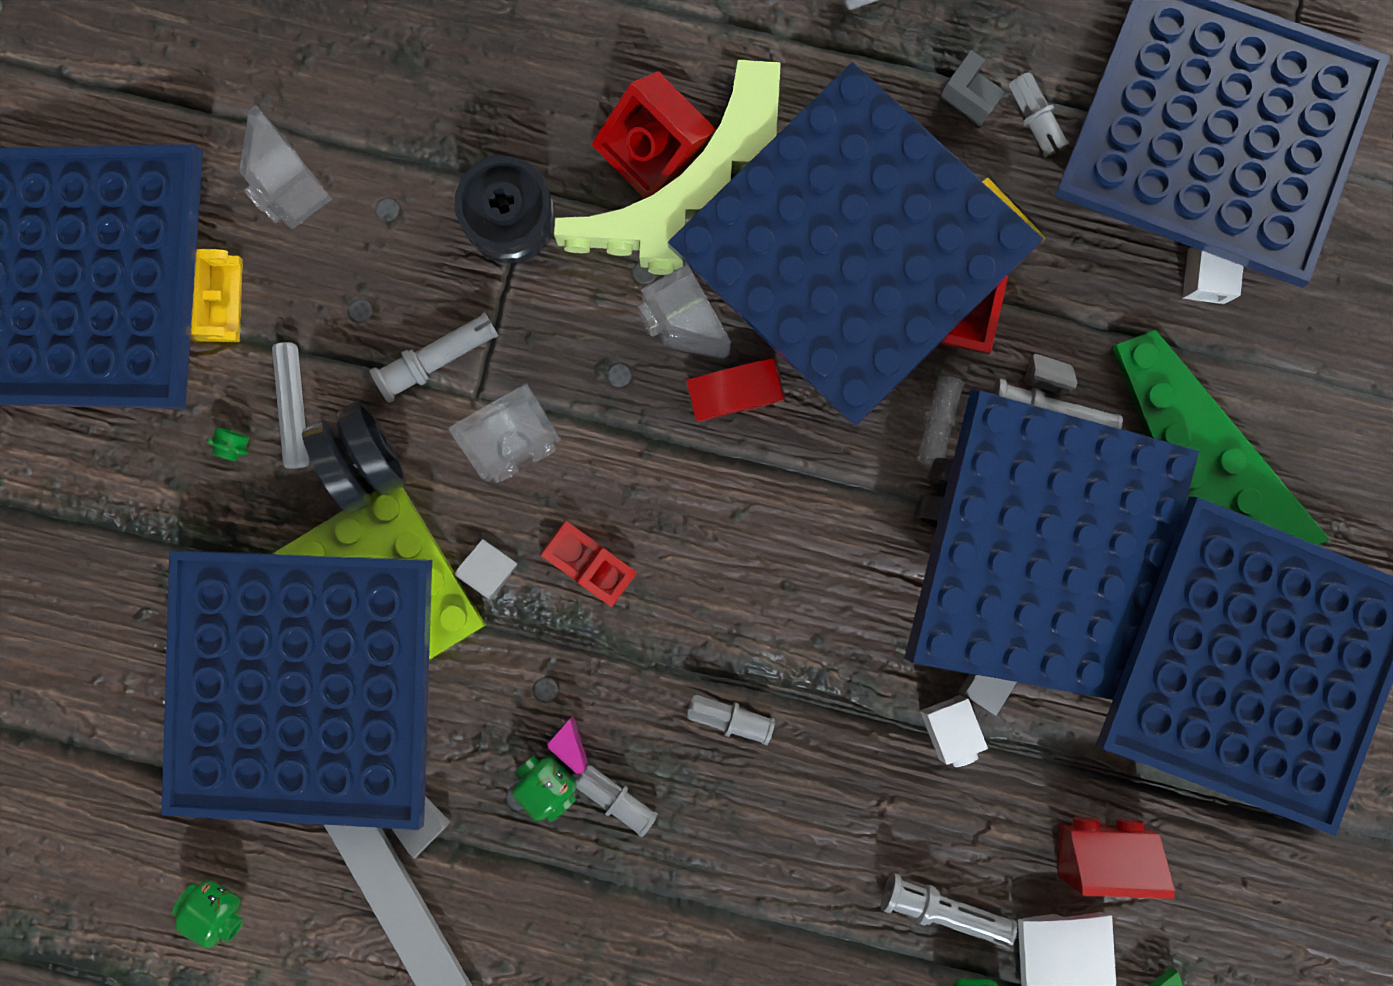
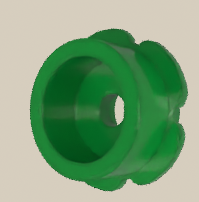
M215 427L212 438L206 439L208 444L214 446L212 454L224 459L238 461L239 455H248L249 453L247 446L250 437L232 430Z

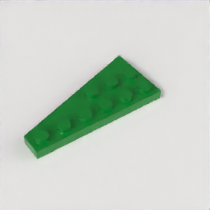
M1156 330L1111 347L1145 435L1199 451L1187 500L1189 496L1200 497L1315 545L1330 540Z

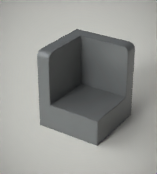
M971 50L946 84L939 99L975 125L981 127L1004 95V91L978 73L985 59Z

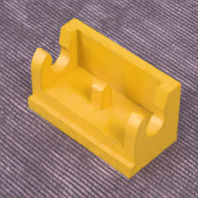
M196 249L190 340L240 342L243 259L240 256H229L228 251Z

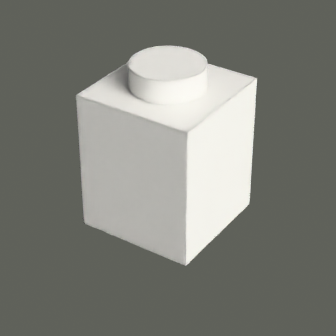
M1193 247L1189 248L1183 299L1225 304L1241 295L1244 266Z
M959 695L920 710L937 756L946 765L953 763L954 767L968 765L979 759L978 752L988 749L968 698Z

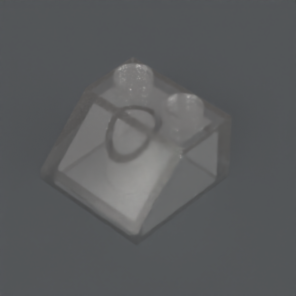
M256 105L248 111L240 173L250 184L244 191L261 211L264 210L274 223L281 219L291 229H294L330 202L332 198L283 134Z
M688 264L641 289L643 303L638 306L641 312L640 318L651 337L658 334L664 345L722 361L729 357L731 341Z
M527 383L448 428L480 477L486 481L494 479L496 483H500L518 473L519 469L516 465L530 457L536 462L549 456L557 450L554 444L562 440L537 395Z

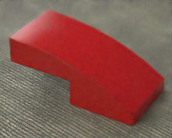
M774 358L686 380L696 422L708 421L739 411H750L786 400L776 359Z
M565 519L539 553L540 556L573 578L579 585L610 607H613L637 574L635 570Z

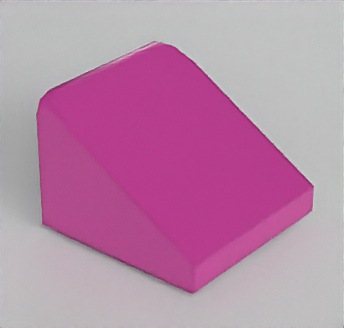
M572 716L548 743V748L575 773L581 774L587 767L588 761L575 719Z

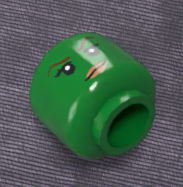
M533 755L514 772L519 780L513 785L511 794L534 821H542L546 818L551 823L577 800L573 795L577 787L575 779L554 756H546L538 761Z
M212 880L204 881L199 885L193 883L188 886L178 898L172 911V915L176 917L174 923L176 931L205 949L215 947L222 940L229 943L237 935L244 922V918L239 916L242 909L241 898Z

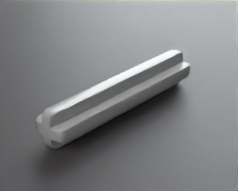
M290 342L277 343L272 347L283 465L290 469L304 468L309 465V456L302 438V431L306 428L298 347Z

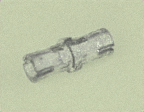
M938 376L930 411H926L923 418L926 426L919 453L916 456L919 461L932 464L933 459L945 457L951 430L957 428L958 419L955 418L961 392L965 385L958 378L948 376V381H945V376Z

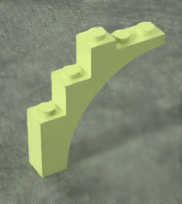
M738 60L733 92L722 122L704 151L678 178L654 195L623 209L590 217L555 218L554 236L558 246H564V250L573 253H588L590 248H605L607 253L618 256L631 255L632 250H639L641 267L648 268V272L652 274L670 275L674 273V269L683 270V261L668 247V241L686 224V220L690 221L731 181V174H738L776 137L781 62Z

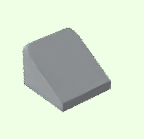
M1039 354L1031 356L1024 378L1026 385L1061 396L1076 389L1078 383L1074 368L1071 365Z
M482 539L459 566L454 575L486 598L494 599L518 563Z
M969 674L959 693L997 716L1017 682Z
M425 796L424 826L419 830H392L407 852L415 859L451 822Z

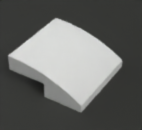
M1096 912L1071 917L1049 914L1018 919L1022 986H1116L1112 915Z

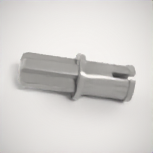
M1028 72L1016 77L1009 84V88L1025 117L1022 123L1024 126L1029 125L1043 152L1044 158H1047L1056 153L1049 140V136H1052L1060 151L1070 143L1066 140L1052 113L1055 110L1054 105H1048L1033 75Z
M694 695L687 709V718L689 720L723 730L724 736L727 737L732 733L768 745L774 730V718L764 717L740 709L739 704L735 702L731 706L706 697Z
M587 766L576 780V788L606 809V816L614 815L637 832L640 837L646 834L657 818L658 813L653 812L627 792L628 787L626 785L623 788L619 787L592 766Z

